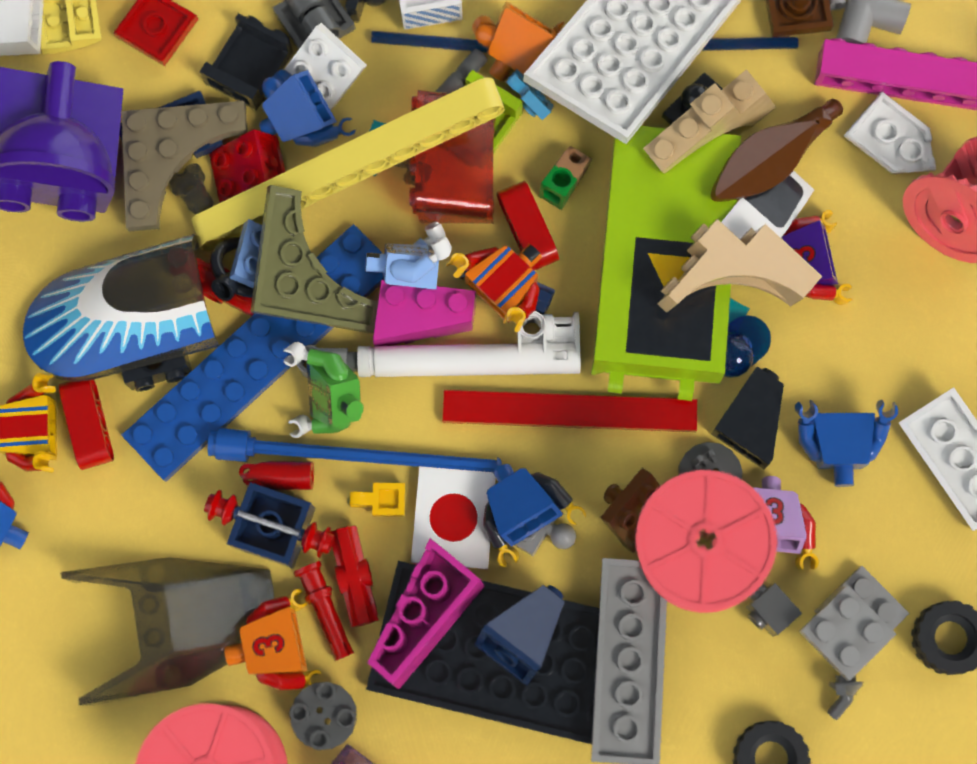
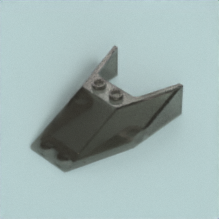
M167 557L61 572V579L73 583L87 582L125 587L130 590L141 655L137 665L78 698L79 705L96 706L188 687L228 665L225 658V646L242 643L240 627L246 625L247 617L262 602L275 598L271 570Z

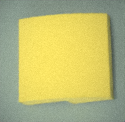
M44 0L41 50L43 55L75 50L102 41L96 0Z

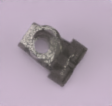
M193 163L188 165L182 174H174L170 179L168 185L172 193L180 196L187 208L194 214H198L213 205V198L207 192L203 183L205 174L199 164Z

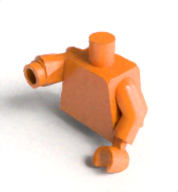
M506 1L496 25L490 17L480 16L474 21L472 31L477 41L488 48L487 53L496 59L489 73L496 79L504 81L511 69L519 70L524 75L558 35L564 22L555 25L551 29Z

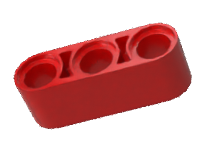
M522 181L497 191L496 196L520 252L528 244H531L542 255V258L532 269L535 271L559 261V254L527 182Z
M92 375L60 383L59 393L79 468L85 470L113 462V448L97 385Z

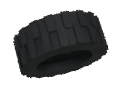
M944 601L924 609L920 613V617L916 618L914 629L911 632V636H913L912 646L917 652L916 656L918 659L924 662L923 665L928 669L932 668L936 673L946 675L964 674L977 668V611L973 609V606L962 604L961 601ZM944 622H955L962 626L966 632V646L957 654L944 653L935 642V632L939 625Z
M778 721L758 722L751 727H747L744 730L745 732L739 735L736 740L738 741L737 745L733 749V764H756L755 753L758 747L765 742L772 741L780 744L785 749L788 756L787 764H811V758L808 755L809 748L808 745H805L802 735L797 733L795 728L790 725H785Z

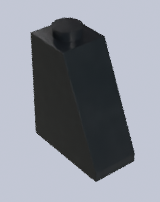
M756 367L711 433V435L763 470L770 465L774 456L784 384L779 381V376L767 368L760 369Z

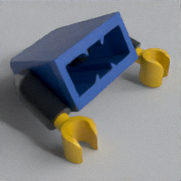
M503 464L494 471L498 483L490 487L486 493L489 502L485 505L483 527L494 548H498L500 551L497 558L498 563L502 567H507L504 553L512 554L513 560L517 562L519 560V552L512 546L564 515L561 509L567 511V519L573 525L577 524L570 518L571 512L574 509H579L585 517L586 512L581 506H574L572 503L573 498L556 479L540 472L530 474L526 468H521L514 472L510 464Z

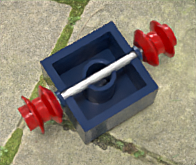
M251 482L248 485L240 507L238 506L236 495L232 494L228 499L223 498L222 490L220 489L215 495H209L204 507V512L208 513V521H212L217 516L221 518V524L225 526L233 519H236L227 545L292 569L295 567L301 547L305 554L310 549L317 550V558H321L323 553L329 554L335 537L330 534L331 527L329 526L324 531L317 530V522H313L310 525L316 509L312 503Z

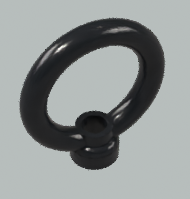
M240 237L223 240L211 253L210 267L216 278L212 282L211 287L214 294L223 301H230L235 295L252 298L254 288L230 279L231 272H226L223 266L225 254L237 249Z

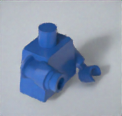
M279 70L272 77H268L263 81L262 90L267 99L263 102L262 107L268 117L259 124L262 132L271 135L278 134L283 142L293 140L297 145L317 147L336 140L340 134L351 136L356 132L355 129L346 133L342 129L343 122L352 119L349 117L341 119L338 126L334 127L332 125L337 121L308 70L291 75L286 70Z

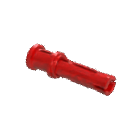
M317 561L294 571V575L300 578L306 593L304 599L309 605L312 604L334 660L338 661L354 654V651L347 639L345 630L330 597L333 595V590L331 586H327L320 570L322 566L321 561Z

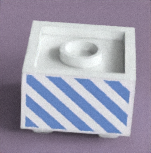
M399 0L404 30L463 20L461 0Z

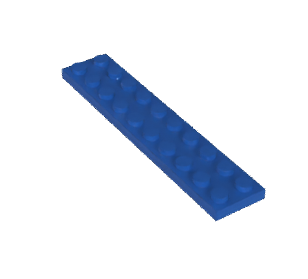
M354 224L317 257L327 271L326 274L341 287H346L365 298L381 285V280H384L383 273L365 271L366 253H383ZM255 313L122 434L123 438L167 482L208 444L211 430L218 431L219 428L228 426L290 368V366L284 363V359L292 354L284 352L285 348L294 342H300L304 346H314L334 327Z

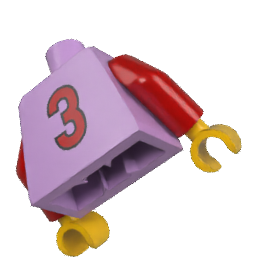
M775 476L764 477L762 479V488L753 489L765 501L773 516L777 533L776 552L798 554L795 564L800 570H803V560L808 556L811 560V569H816L819 565V560L812 553V549L816 548V521L804 504L799 502L796 492L781 490L780 478Z

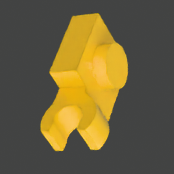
M373 483V492H350V507H372V516L405 517V483Z

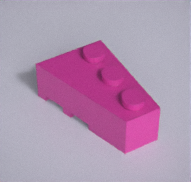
M381 280L373 336L374 346L413 343L415 340L430 337L438 338L473 331L476 291L437 286L436 289L390 285Z

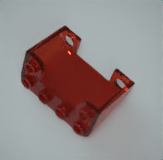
M418 90L417 96H412L411 110L414 111L449 93ZM496 118L416 155V157L410 158V175L415 176V188H410L409 204L412 207L413 214H417L420 223L437 221L446 224H494L493 150Z

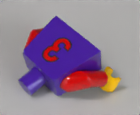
M826 210L820 217L814 215L794 219L781 238L822 275L805 297L815 300H833L838 305H845L852 301V298H844L841 294V290L848 291L852 289L850 284H842L837 288L834 286L838 284L827 233L832 232L837 222L833 224L826 222V219H829L833 212Z

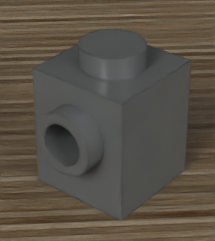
M776 583L768 588L762 584L749 596L752 602L746 606L751 612L748 617L752 623L760 630L765 628L772 637L779 635L802 614Z

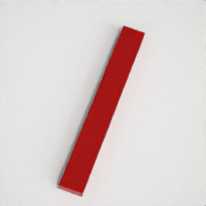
M444 390L443 423L696 433L697 399L687 401L677 400L676 398Z

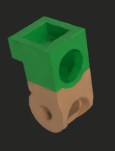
M572 146L568 147L541 182L539 197L562 210L589 168L592 158Z

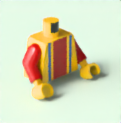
M37 373L30 385L7 399L6 404L0 405V453L6 456L9 463L26 472H54V468L48 467L49 460H57V401L48 395H44L45 393H54L56 391L55 386H48V381L53 377V374Z

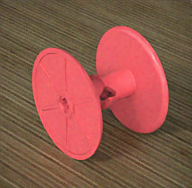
M698 470L670 479L651 495L643 507L638 520L636 548L646 579L662 598L684 610L712 613L729 609L741 603L763 584L775 560L777 533L773 516L767 504L750 485L727 473L713 470ZM700 537H703L705 541H712L709 550L705 546L698 547Z
M217 704L191 705L165 717L148 734L136 760V764H288L285 748L278 733L263 717L243 707Z

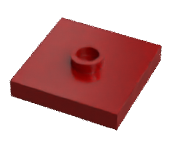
M137 0L113 33L119 40L165 67L198 21V17L172 0Z

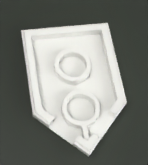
M883 92L876 97L844 134L846 139L891 174L936 170L935 158L932 154L930 128Z

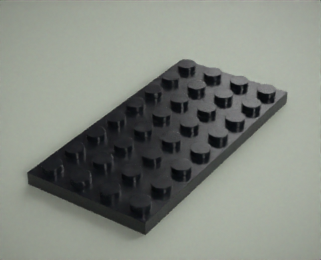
M402 561L397 563L379 638L386 624L390 622L395 612L396 604L401 594H404L412 578L411 575L416 567L415 564ZM482 581L485 586L400 689L392 685L371 667L366 690L592 745L599 608L564 600L565 602L542 665L527 686L474 644L488 622L532 592Z

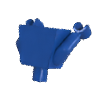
M812 400L809 402V410L803 412L802 404L797 402L794 408L801 417L798 420L799 444L810 460L816 462L818 469H834L835 487L854 486L853 469H863L869 465V462L876 459L886 442L891 425L890 421L898 415V408L895 402L892 403L890 411L883 412V400H879L876 403V409L879 417L876 418L875 413H818V407Z

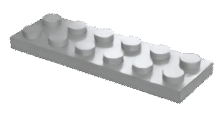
M602 558L591 762L660 764L667 601L649 584L638 560Z

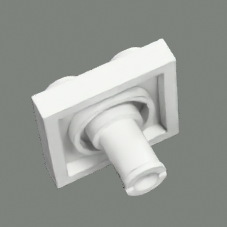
M320 23L305 40L285 70L291 75L308 70L331 110L340 101L367 64L327 27Z

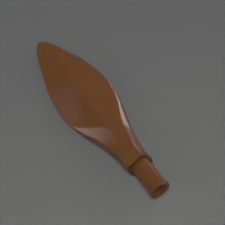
M830 99L823 106L815 108L796 120L762 129L749 136L733 151L726 161L712 188L711 199L716 202L747 198L764 193L783 182L794 171L812 142L824 130L830 127L835 118L842 115V104L836 99Z

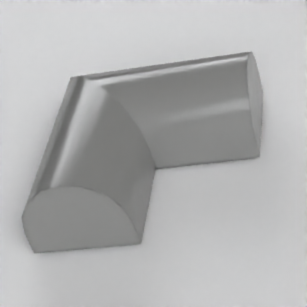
M847 0L836 38L854 44L867 43L871 27L900 35L908 18L911 3L900 0Z

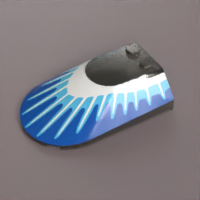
M195 234L78 268L50 282L31 303L23 325L24 345L36 366L55 375L57 379L79 382L117 374L218 347V340L205 304L195 250L199 249Z

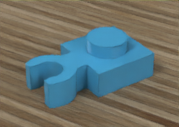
M516 70L506 82L522 96L521 99L524 101L523 107L531 116L535 117L537 115L543 120L551 113L554 105L540 91L523 81L524 75L519 70Z

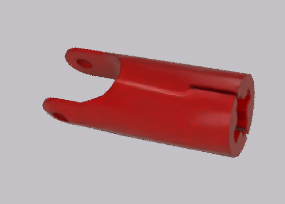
M267 461L258 464H244L239 469V475L247 486L251 482L272 490H313L314 463L311 461Z

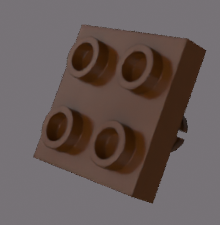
M766 0L772 38L831 31L834 26L829 0Z
M644 468L640 469L624 490L616 484H612L606 489L604 500L611 505L600 517L621 544L633 554L637 550L636 530L642 509L651 495L660 487L654 476Z

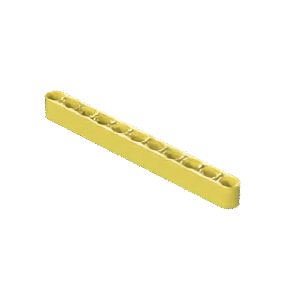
M482 78L196 214L191 221L200 249L204 251L214 250L223 240L240 237L243 225L248 219L262 225L267 187L270 185L302 191L301 209L500 116L505 108L494 79Z

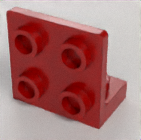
M255 129L215 149L209 154L219 203L286 172L278 136Z

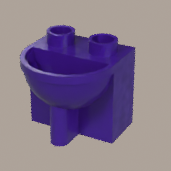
M63 61L51 62L47 75L0 67V210L27 212L31 209V202L57 206V215L59 217L78 222L94 220L96 212L105 213L115 192L124 88L75 80L76 67Z

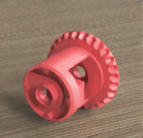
M977 137L970 138L961 145L954 158L942 173L936 176L932 173L921 175L910 183L903 195V209L907 220L915 232L937 251L953 259L968 263H977ZM952 216L956 217V218L959 219L961 222L955 220Z

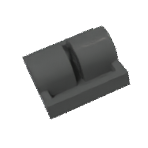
M284 0L272 7L274 14L298 50L320 23L327 27L338 39L356 29L354 22L339 0Z

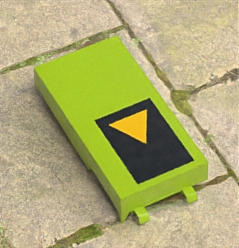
M641 126L627 144L614 137L591 375L603 372L609 373L608 392L622 394L624 375L678 380L679 393L677 400L692 401L694 381L720 384L725 374L731 284L711 286L693 292L684 297L667 313L657 303L665 295L661 292L663 287L673 277L679 279L685 273L681 270V267L692 256L687 250L695 242L690 237L703 223L709 227L717 219L722 222L736 205L737 200L713 201L711 199V191L726 161L741 144V136L722 134L691 153L664 174L643 148L666 128Z

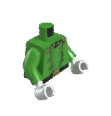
M294 342L284 349V352L292 354L284 359L286 365L293 367L302 360L307 362L310 416L313 418L311 421L308 416L299 415L290 420L289 424L295 423L299 427L298 430L290 433L292 437L299 438L310 430L314 434L338 433L347 429L351 422L360 420L364 410L360 399V381L358 376L344 363L340 355L316 349L307 351L300 342Z

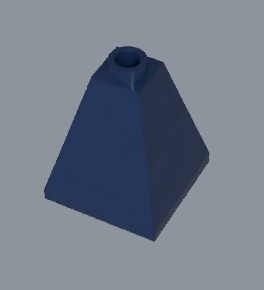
M541 586L488 622L474 645L527 686L544 660L565 602L562 600L564 598L563 594L554 586Z

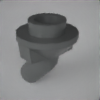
M835 675L836 682H829V686L840 696L827 711L835 720H838L853 701L854 695H857V691L863 686L862 681L856 682V675L850 681H846L841 675Z

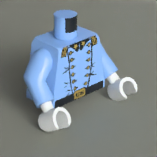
M435 221L424 228L428 235L424 240L420 238L414 244H385L384 254L366 253L365 271L383 273L386 284L436 289L439 261L449 257L452 247L448 238L445 237L446 234L442 225Z

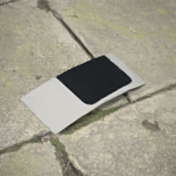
M793 171L783 182L764 193L739 199L721 223L739 239L750 228L756 231L764 224L769 226L781 238L804 207L814 189Z

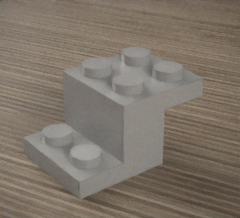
M860 566L814 611L816 615L799 633L846 681H850L896 635L893 630L910 613L863 566Z

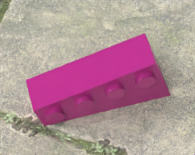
M431 538L425 547V552L419 564L417 563L411 575L412 578L404 594H401L396 604V609L390 622L386 624L367 662L398 689L401 688L485 587L480 578Z

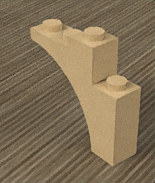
M746 69L722 90L716 83L710 86L690 103L692 107L643 149L665 174L684 158L716 137L738 127H753L776 106Z
M717 219L709 227L703 223L690 237L695 242L687 250L692 256L681 267V270L685 273L679 279L673 277L663 287L661 292L665 295L657 304L667 313L684 297L693 292L716 285L734 284L754 287L768 292L791 307L804 299L822 275L766 224L756 231L750 228L739 239Z

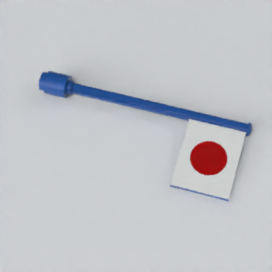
M219 428L218 431L211 430L209 433L208 456H215L216 460L248 462L249 456L266 454L419 467L411 563L419 564L425 552V547L431 538L466 568L488 569L490 539L483 527L485 505L489 502L486 494L487 490L495 485V469L503 465L498 457L497 460L259 441L256 440V437H251L250 430Z

